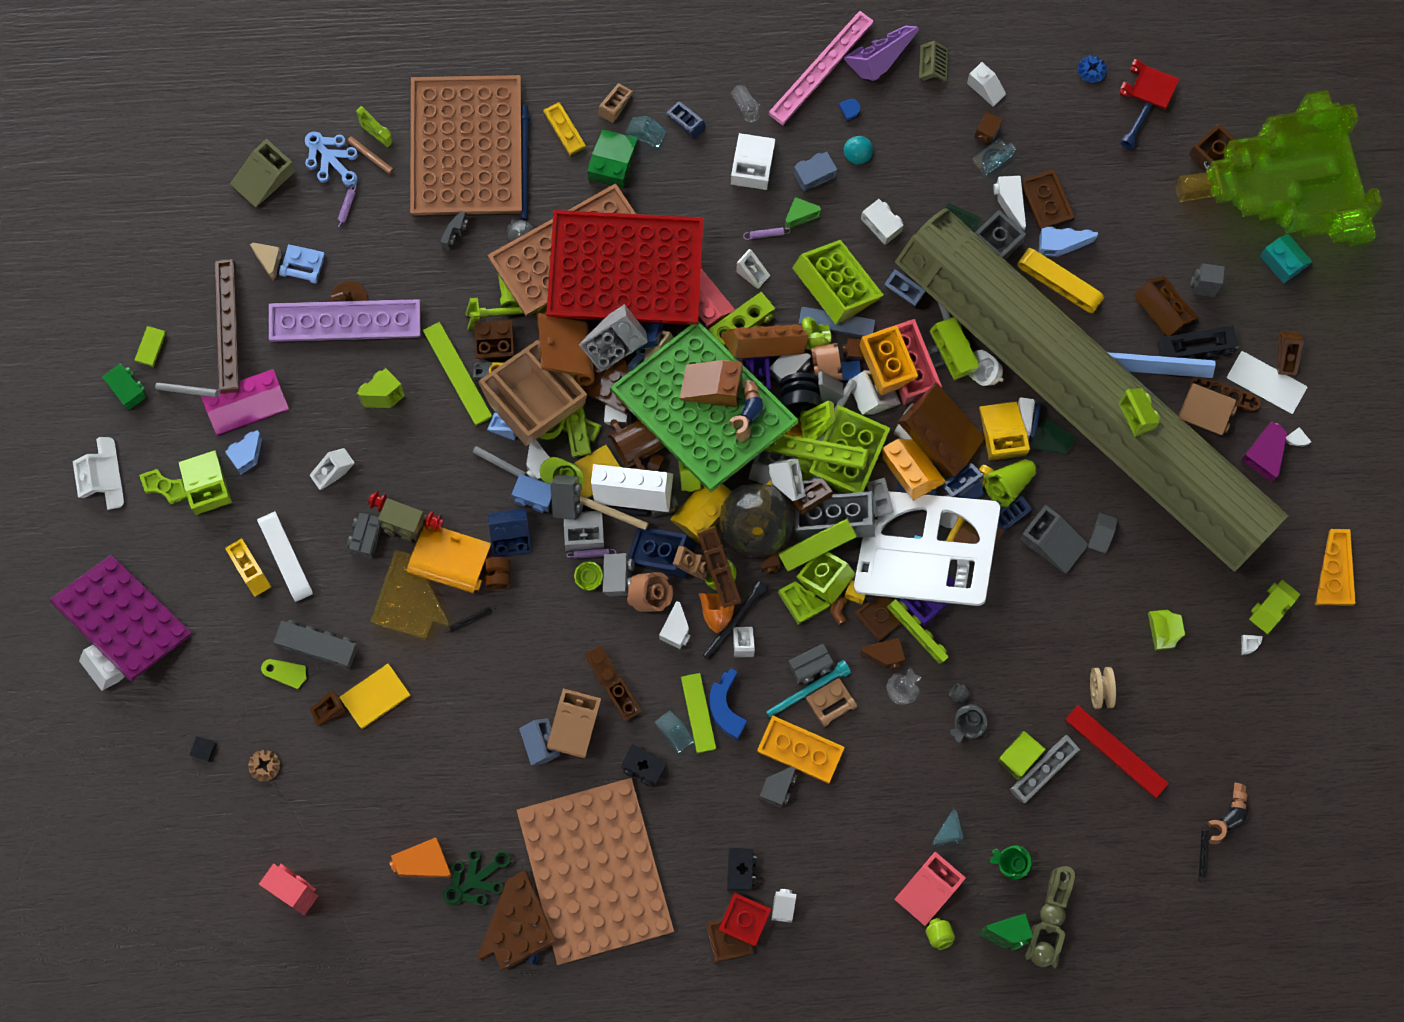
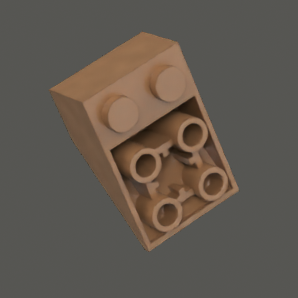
M563 688L547 749L585 758L601 698Z

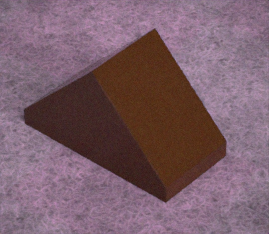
M334 690L330 691L310 708L318 726L346 713Z

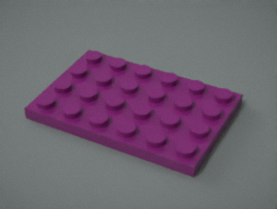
M112 555L50 599V603L131 682L191 636V632Z

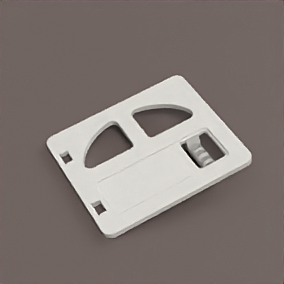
M888 491L894 512L878 516V520H875V536L863 537L854 582L855 591L859 594L973 606L983 605L987 597L1000 505L996 501L923 495L913 501L907 493ZM923 509L927 511L924 533L921 539L881 534L885 525L897 516L914 510ZM950 512L968 521L978 532L980 541L977 544L938 541L937 536L942 513ZM951 560H957L958 564L954 587L946 586ZM970 561H973L975 566L971 588L967 589ZM863 563L869 564L868 572H862Z

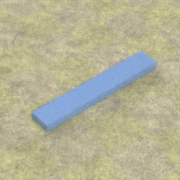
M1109 353L1129 372L1213 378L1215 370L1214 360Z

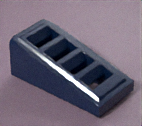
M680 101L666 112L693 139L706 128L704 120Z
M1022 495L1017 497L1011 505L1000 510L999 517L1005 526H1002L998 521V527L1004 531L1032 512V508ZM1017 504H1019V506L1022 508L1024 512H1021ZM1011 508H1013V510L1016 512V514L1018 515L1017 517H1015L1014 514L1011 512ZM1005 512H1006V514L1009 516V518L1011 519L1010 522H1009V521L1007 520V518L1004 516V513H1005Z

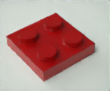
M734 893L718 931L755 947L771 909Z

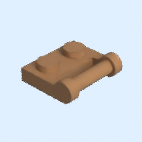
M840 678L806 697V701L823 727L828 726L829 722L847 711H853L858 708ZM845 699L846 703L827 715L822 713V711L840 700Z

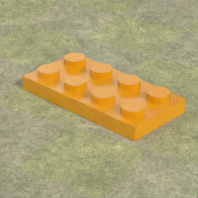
M772 715L757 753L789 767L793 766L796 770L829 784L845 747Z

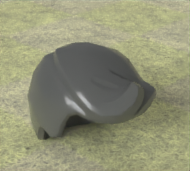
M512 219L511 224L507 226L508 241H514L532 231L534 227L525 220Z

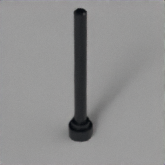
M757 580L751 586V594L733 615L726 628L718 634L707 648L703 657L710 659L757 597L760 598L765 595L768 589Z

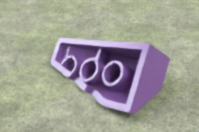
M906 25L887 34L886 39L872 41V45L865 49L862 46L846 55L844 60L862 79L877 80L880 78V75L889 69L919 31V28Z

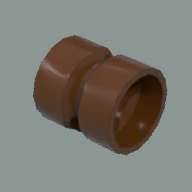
M505 557L486 559L485 570L488 572L485 576L486 588L496 590L510 588L511 576L508 574L511 571L510 559Z

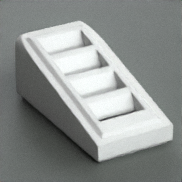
M1019 398L1018 407L1029 439L1035 401L1034 399Z

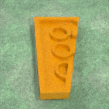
M1331 529L1329 531L1315 605H1355L1350 529Z

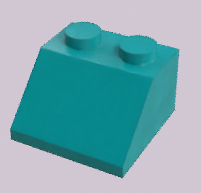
M1289 234L1279 237L1267 246L1260 255L1263 261L1284 284L1312 263V260Z

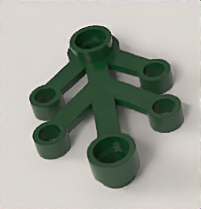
M471 850L469 852L470 861L466 882L459 886L460 875L464 872L465 867L462 862L457 861L452 865L451 886L444 890V901L450 906H456L463 901L476 903L478 906L483 907L488 901L484 894L475 896L465 894V892L473 888L492 891L496 895L502 894L504 889L502 883L482 882L481 880L499 867L506 868L511 861L509 854L505 851L496 853L494 861L476 874L477 863L481 859V854L478 850ZM474 852L478 853V858L475 860L471 858ZM501 857L506 858L504 864L499 863ZM457 864L462 865V869L460 871H455V866ZM496 885L501 886L499 892L494 891ZM453 892L457 893V897L454 900L450 899V894ZM479 897L485 898V902L483 904L478 903Z

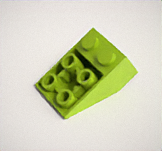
M216 450L179 462L187 498L195 515L232 503Z

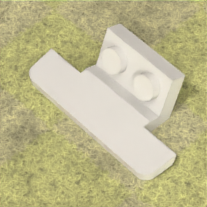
M99 437L96 439L99 454H86L73 461L78 497L86 498L96 492H105L107 510L121 508L124 504L115 442L110 437Z

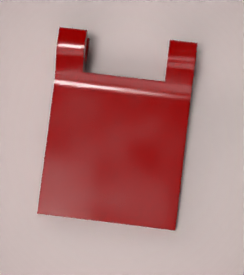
M1134 59L1130 71L1140 74L1133 87L1129 83L1123 82L1119 94L1135 97L1166 110L1179 82V78L1148 67L1140 60Z

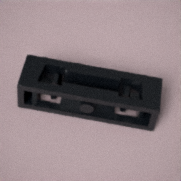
M1234 325L1161 337L1157 343L1161 357L1205 358V360L1213 359L1218 355H1223V357L1231 356L1239 347ZM1215 339L1211 345L1187 348L1185 351L1180 352L1183 349L1182 347L1209 343L1210 340Z

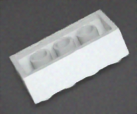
M593 464L591 480L593 498L595 502L603 505L669 512L673 474Z

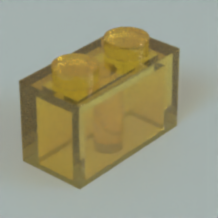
M1216 171L1180 176L1175 185L1179 202L1215 197L1220 188Z

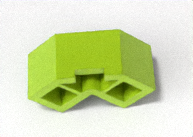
M1281 580L1278 585L1274 582L1267 590L1270 594L1262 604L1257 603L1251 610L1253 614L1249 620L1266 634L1273 629L1300 596V593L1284 580Z

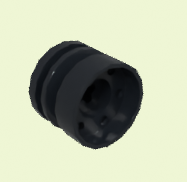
M793 373L781 379V403L797 419H799L802 410L809 411L821 404L819 378L814 374Z

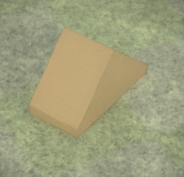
M258 243L250 244L254 254L272 280L276 279L282 256L279 247Z

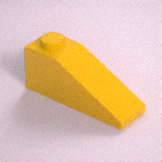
M242 538L225 548L254 597L271 588V585Z

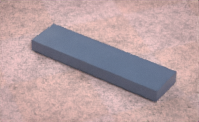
M802 307L798 325H802V320L805 317H810L816 320L817 325H829L830 332L862 338L873 333L875 320L852 316L843 322L835 324L826 311Z

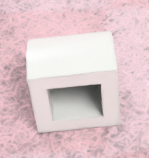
M605 405L604 422L610 425L612 419H616L618 425L623 428L631 424L632 412L630 410L625 415Z

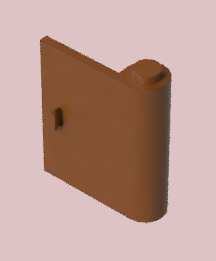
M538 313L542 370L575 375L576 382L581 386L592 384L595 380L593 362L579 346L590 334L589 323L584 320L554 318Z

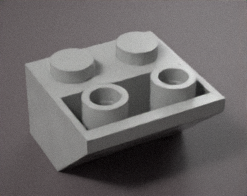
M581 512L575 520L564 519L566 551L604 549L602 512Z

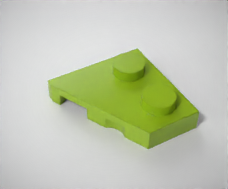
M360 106L356 110L360 126L386 147H389L393 143L391 132L387 128L382 127Z

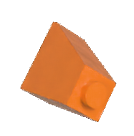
M437 838L391 855L393 861L390 862L393 873L397 872L400 877L448 879L452 877Z

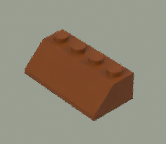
M793 324L735 328L722 333L721 337L734 358L804 354L808 334L802 325Z

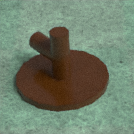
M352 280L337 284L330 295L331 302L368 301L365 288L360 283Z

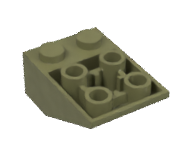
M265 139L253 150L230 185L257 208L296 170L293 162L268 139Z

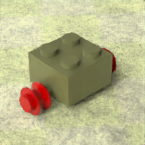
M376 491L375 494L372 493L368 501L370 509L378 507V512H381L378 521L384 530L383 532L390 536L396 534L402 536L401 539L412 543V541H418L424 524L426 530L432 527L435 533L437 530L442 529L444 524L442 514L436 517L432 511L424 516L423 511L388 499L387 494L381 497L379 496V491Z

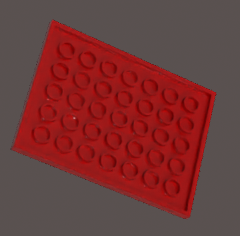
M554 210L546 316L604 320L610 313L625 304L638 322L698 325L703 218Z

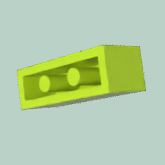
M952 317L938 322L931 328L930 333L953 379L956 380L974 373L979 367L978 359L973 354L970 343L965 338L962 327L956 318Z

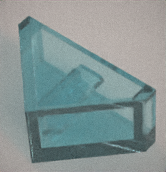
M650 116L632 117L625 134L659 147L666 130Z
M670 710L654 722L677 753L694 742L682 721Z
M953 809L932 841L931 846L936 847L963 840L956 810Z

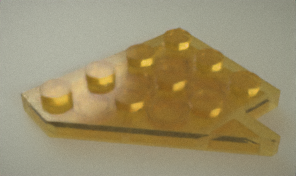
M395 550L370 623L427 640L433 622L447 627L449 622L426 578L407 573V567L412 555Z

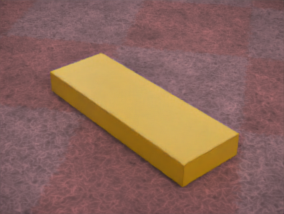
M560 102L543 110L569 156L586 149L585 143Z

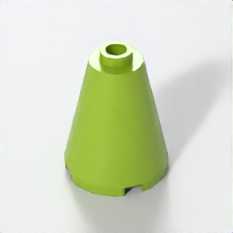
M1024 459L990 472L984 477L986 479L984 488L993 501L998 500L1002 503L1000 506L1007 507L1013 503L1035 476L1036 466L1032 461Z

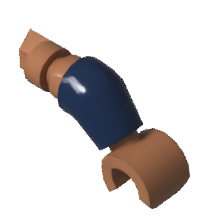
M751 380L742 382L746 396L745 407L740 416H735L729 420L732 428L742 427L736 433L737 440L741 442L747 440L751 434L749 423L752 424L763 411V400L759 396L758 386L755 385V381Z

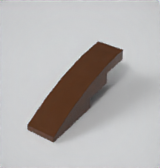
M716 527L697 532L723 608L741 603Z

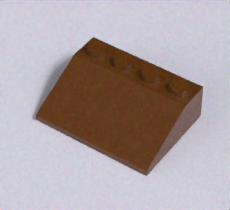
M937 382L897 421L945 477H955L967 465L985 439Z

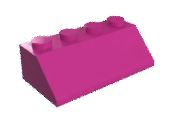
M274 369L239 381L240 392L220 394L218 398L201 396L217 436L289 410Z

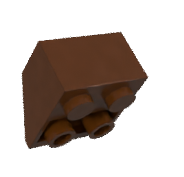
M512 320L474 322L476 359L514 357Z

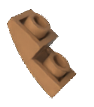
M678 547L673 564L695 577L706 580L710 572L706 558L702 555L694 554L686 547Z

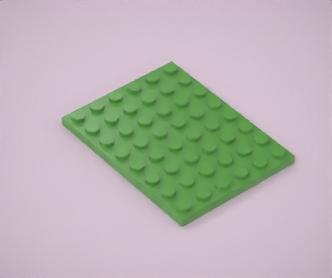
M698 321V325H690L613 384L610 389L711 493L798 423V419L743 365V376L737 407L680 400L686 365L719 360L739 362ZM751 380L755 381V385L758 386L759 396L763 400V411L752 424L749 423L751 434L747 440L741 442L737 440L736 433L742 427L732 428L729 420L735 416H740L745 407L746 396L742 382Z

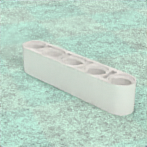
M274 511L257 519L294 601L297 602L312 595L313 592L276 512Z

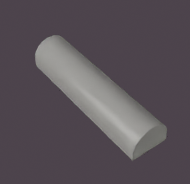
M1065 735L1010 788L1011 793L1020 802L1026 803L1080 750L1068 735Z

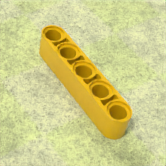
M1028 248L1017 263L1021 270L1089 313H1094L1104 299V295L1100 291L1034 249Z

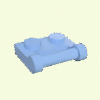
M288 244L279 275L309 280L310 283L317 284L325 253ZM291 265L300 268H305L313 270V272L308 273L299 270L290 269L289 266Z

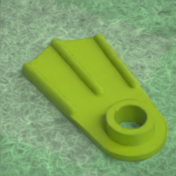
M268 659L261 666V671L265 676L295 689H299L302 683L307 680L306 666ZM270 665L274 666L272 672L267 671V667Z

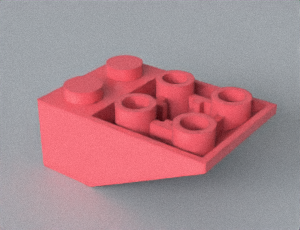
M934 852L894 900L926 926L966 877L938 853Z

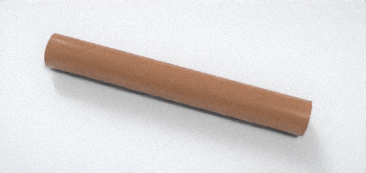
M352 136L348 138L347 142L385 172L388 174L393 172L394 168Z

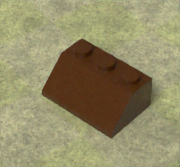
M1165 276L1148 280L1133 294L1136 297L1137 303L1145 308L1149 318L1158 324L1160 331L1165 336L1176 335L1199 319Z

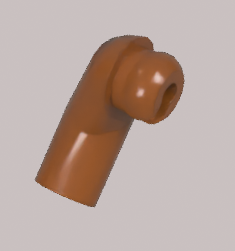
M839 596L831 604L830 612L838 625L847 621L841 612L844 604H846L844 596Z

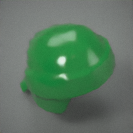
M1010 846L1001 852L998 849L992 851L994 857H991L990 863L998 864L1000 871L1007 878L1012 880L1022 879L1032 869V857L1022 846Z

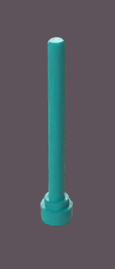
M842 660L834 667L835 670L766 711V714L771 718L772 715L778 714L838 676L840 678L851 674L850 668Z

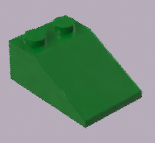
M602 129L587 170L588 180L611 186L616 184L619 188L624 189L638 138Z

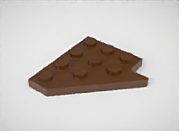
M622 358L602 372L593 363L594 382L587 386L580 385V387L587 393L588 397L626 415L629 409L610 389L613 384L629 373L626 358Z
M525 870L507 879L478 954V959L481 961L495 954L500 969L503 971L556 943L528 872Z

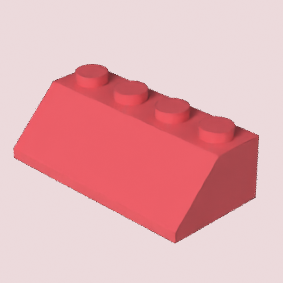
M701 269L698 321L708 330L735 311V309Z

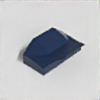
M970 463L955 477L949 478L941 486L950 497L977 499L984 494L982 488L984 477Z

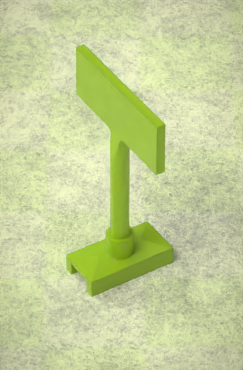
M470 298L466 310V316L471 317L468 330H474V322H478L479 319L524 313L520 307L479 308L478 298ZM547 306L535 312L536 317L538 313L546 314Z

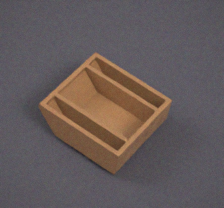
M536 340L478 382L489 405L525 446L582 407L587 397V393L569 374L542 370L539 340Z

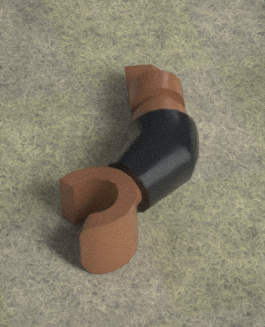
M1234 783L1232 798L1234 802H1232L1228 812L1221 818V821L1211 820L1208 822L1207 825L1210 828L1216 827L1220 831V835L1212 836L1209 843H1221L1227 830L1230 831L1245 822L1248 814L1246 804L1244 803L1247 802L1248 798L1245 785Z

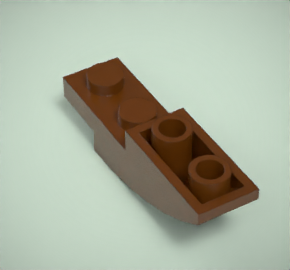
M601 644L583 654L597 680L624 721L642 712Z

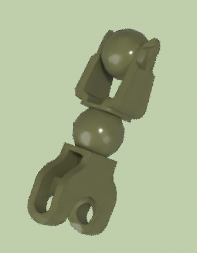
M1068 866L1058 867L1052 871L1045 901L1047 904L1040 911L1042 922L1035 924L1032 928L1033 938L1029 941L1025 959L1026 961L1031 959L1039 967L1052 965L1055 969L1058 966L1059 953L1065 938V933L1059 926L1065 921L1066 913L1064 908H1066L1075 879L1073 869ZM1061 872L1065 875L1064 881L1060 879ZM1040 929H1044L1048 933L1055 932L1057 934L1054 947L1048 942L1041 941L1036 943Z

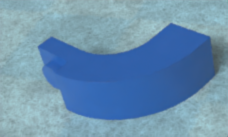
M730 668L728 673H723L719 681L722 685L716 682L713 683L709 706L711 716L717 727L725 735L738 741L747 720L734 714L726 702V695L737 676V671Z

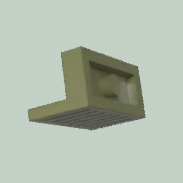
M935 40L920 45L919 79L925 81L936 77L946 82L948 48Z

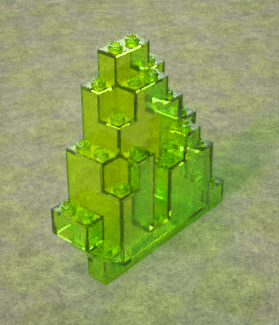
M1328 90L1306 93L1295 113L1268 117L1258 136L1229 141L1224 148L1225 159L1212 161L1206 171L1208 180H1211V194L1215 197L1216 203L1232 201L1233 206H1237L1241 210L1242 216L1258 214L1260 220L1275 218L1276 224L1281 223L1285 233L1301 231L1302 237L1328 233L1329 237H1332L1333 243L1348 241L1350 247L1372 243L1376 237L1372 218L1382 206L1378 187L1371 188L1365 196L1348 135L1359 120L1354 103L1340 105L1339 103L1332 104Z

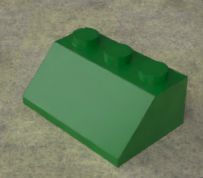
M1026 914L987 925L979 931V935L1004 949L1011 947L1012 951L1023 948V946L1029 944L1028 940L1033 938Z

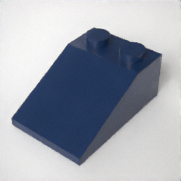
M638 527L629 556L634 560V565L685 579L687 572L675 566L673 561L679 546L686 547L694 553L697 543L686 534L651 528L644 530Z

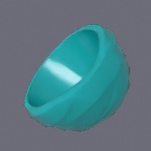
M852 137L844 145V156L852 164H864L873 156V145L866 137Z

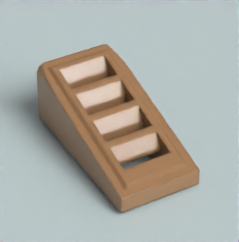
M618 83L599 106L598 115L613 123L634 91Z

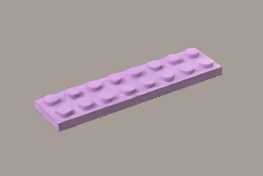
M420 299L269 304L270 342L421 338Z

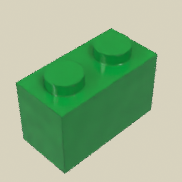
M120 363L103 375L102 378L129 411L147 398L143 393L146 389L140 381L135 382L132 377L135 375L130 368H124Z

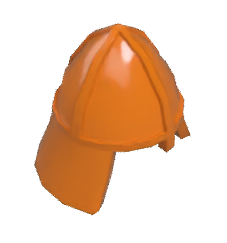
M698 593L702 604L704 620L715 633L721 632L731 621L735 605L723 608L718 594Z

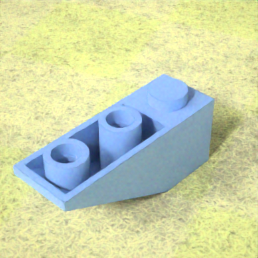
M1054 227L1042 228L1039 235V253L1047 257H1059L1095 242L1098 232H1093L1092 230L1074 231L1071 228L1063 230Z

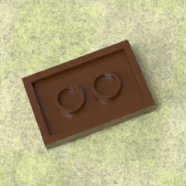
M1055 169L1021 180L1022 191L1039 231L1042 228L1054 227L1074 220L1075 216Z

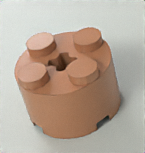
M837 343L811 348L813 365H817L814 366L815 376L818 377V372L822 371L836 380L842 381Z
M660 572L632 576L628 589V604L639 612L664 610L665 607L670 605L673 597L672 585L668 584V577Z

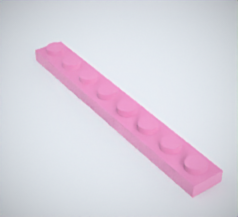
M859 11L769 111V116L781 125H784L869 30L874 21Z

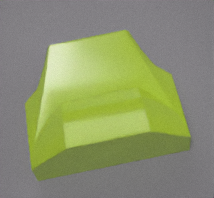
M1169 610L1150 611L1148 613L1155 651L1175 648L1177 642L1185 636L1182 616L1171 613Z

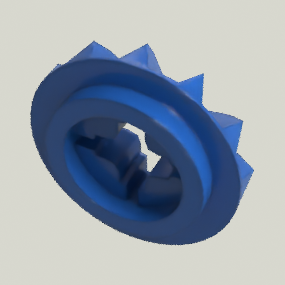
M1089 55L1088 57H1083L1078 64V74L1086 82H1099L1107 73L1104 59L1101 60L1098 56ZM1096 65H1097L1095 71H1094V70L1088 71L1089 68H1090V66L1093 67V66H1096Z

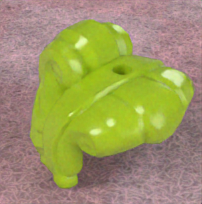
M805 317L802 320V327L808 334L805 349L811 350L815 346L830 344L832 335L829 325H817L816 320L810 317Z

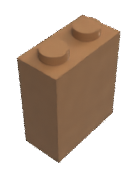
M1193 383L1190 386L1179 417L1187 424L1221 436L1223 433H1227L1230 423L1228 420L1230 415L1233 416L1237 409V405H1235L1236 400Z

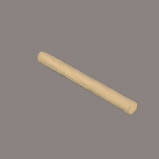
M580 496V501L587 507L646 530L649 523Z

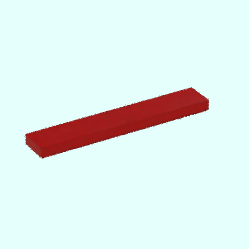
M1079 705L1064 720L1154 799L1169 784Z

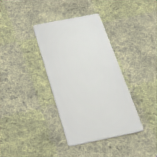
M1243 351L1239 354L1227 376V379L1291 414L1294 413L1307 389L1306 385L1287 375L1278 374L1277 370Z

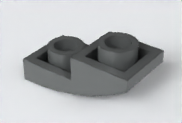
M461 211L446 228L440 241L442 249L449 251L450 246L455 243L456 235L462 236L463 230L467 229L469 220L466 218L465 212Z

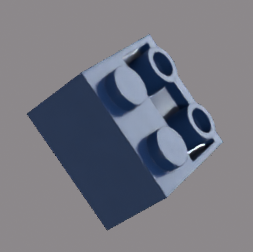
M526 508L488 513L493 557L532 553Z

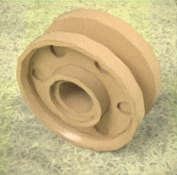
M1098 667L1091 669L1090 691L1092 704L1095 709L1102 707L1103 700L1107 708H1114L1116 684L1111 667L1104 668L1103 676Z

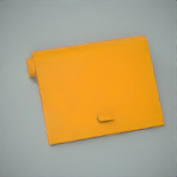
M424 524L410 558L407 573L474 594L475 590L479 591L482 580L479 579L491 543L444 528L437 530L435 533L432 527L426 530Z

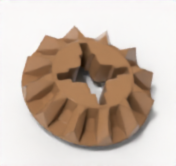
M269 750L257 751L250 757L248 764L249 773L258 781H269L279 772V758ZM259 759L263 760L264 762H269V764H267L268 772H266V770H264L263 768L258 769L261 765V761Z

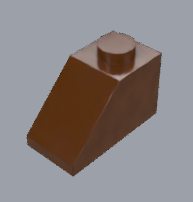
M1280 331L1277 346L1278 374L1297 376L1304 343L1299 332Z
M899 638L864 646L860 650V654L884 669L890 668L895 670L901 668L905 662Z

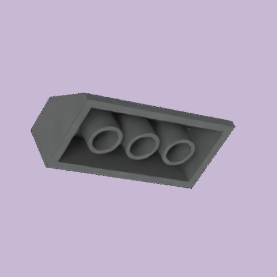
M872 491L833 494V496L802 515L795 508V531L798 541L802 542L847 518L857 535L855 538L875 536Z

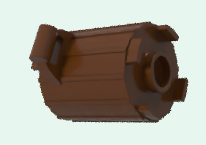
M612 419L610 422V428L614 431L608 434V438H611L619 457L627 468L632 469L635 467L636 469L645 470L640 461L665 447L640 420L623 429L620 428L616 419Z

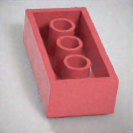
M915 319L897 325L918 374L917 378L898 389L904 405L916 402L935 382L942 387Z
M273 863L259 883L260 886L304 916L318 897L315 893L316 888L282 864L278 867Z

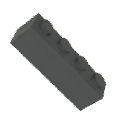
M292 620L287 622L281 621L273 642L276 647L346 669L351 668L358 649L354 640L343 637V639H339L331 632L325 631L323 634L317 632V629L314 627L306 626L304 628Z

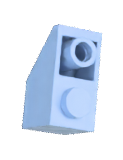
M258 430L249 432L244 436L243 440L231 444L228 450L225 451L240 474H243L258 462L262 437Z

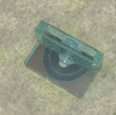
M997 139L974 156L972 161L986 176L1012 157L1016 147L1012 143L1006 146L1001 139Z

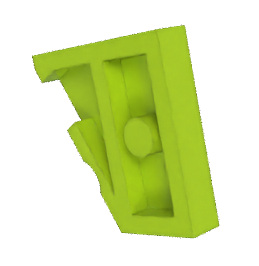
M828 400L800 415L803 438L818 440L835 421L833 402Z
M796 581L778 591L779 596L798 625L830 607L827 601L823 602L815 597L816 594L810 590H805Z

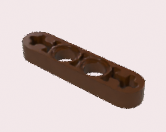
M1193 377L1188 384L1189 389L1191 384L1199 382V386L1204 388L1206 385H1209L1207 389L1210 390L1212 387H1217L1220 390V394L1228 397L1229 394L1234 393L1238 396V401L1235 402L1237 409L1247 413H1255L1261 406V400L1258 396L1205 377ZM1250 400L1254 401L1253 407H1250V403H1248Z

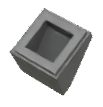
M936 344L927 347L934 368L945 364Z

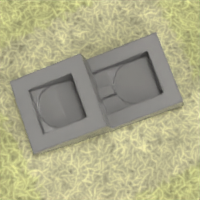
M885 478L867 482L868 492L872 491L875 517L893 513L894 510Z

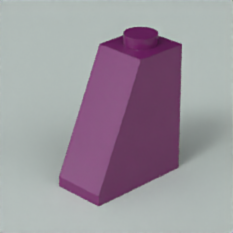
M1271 421L1241 459L1271 483L1279 475L1287 436L1283 426Z

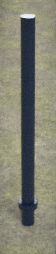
M527 105L521 106L522 212L520 219L525 221L528 220V122L530 121V116L528 115L529 107Z

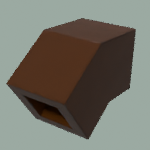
M654 453L645 470L659 472L663 465L664 457Z

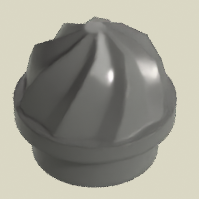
M957 683L951 689L949 696L952 697L954 702L964 703L969 699L970 692L964 684L960 685Z

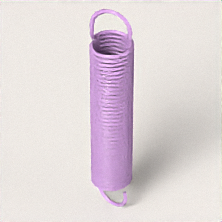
M350 188L347 191L338 216L340 225L341 222L344 223L346 221L355 196V189L352 190Z
M783 227L750 231V239L781 236L788 233H784Z
M609 549L574 551V556L567 557H574V559L604 557V554H609Z

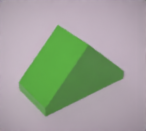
M795 197L785 221V228H793L820 217V206Z

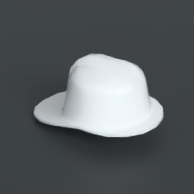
M983 350L973 352L979 364L974 373L969 374L973 380L982 386L995 385L999 381L1002 382L1004 380L1002 378L1003 367L992 355Z

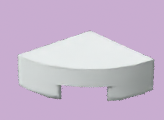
M1300 427L1289 434L1285 441L1289 445L1301 447L1311 443Z
M1242 635V655L1254 652L1261 644L1262 636Z

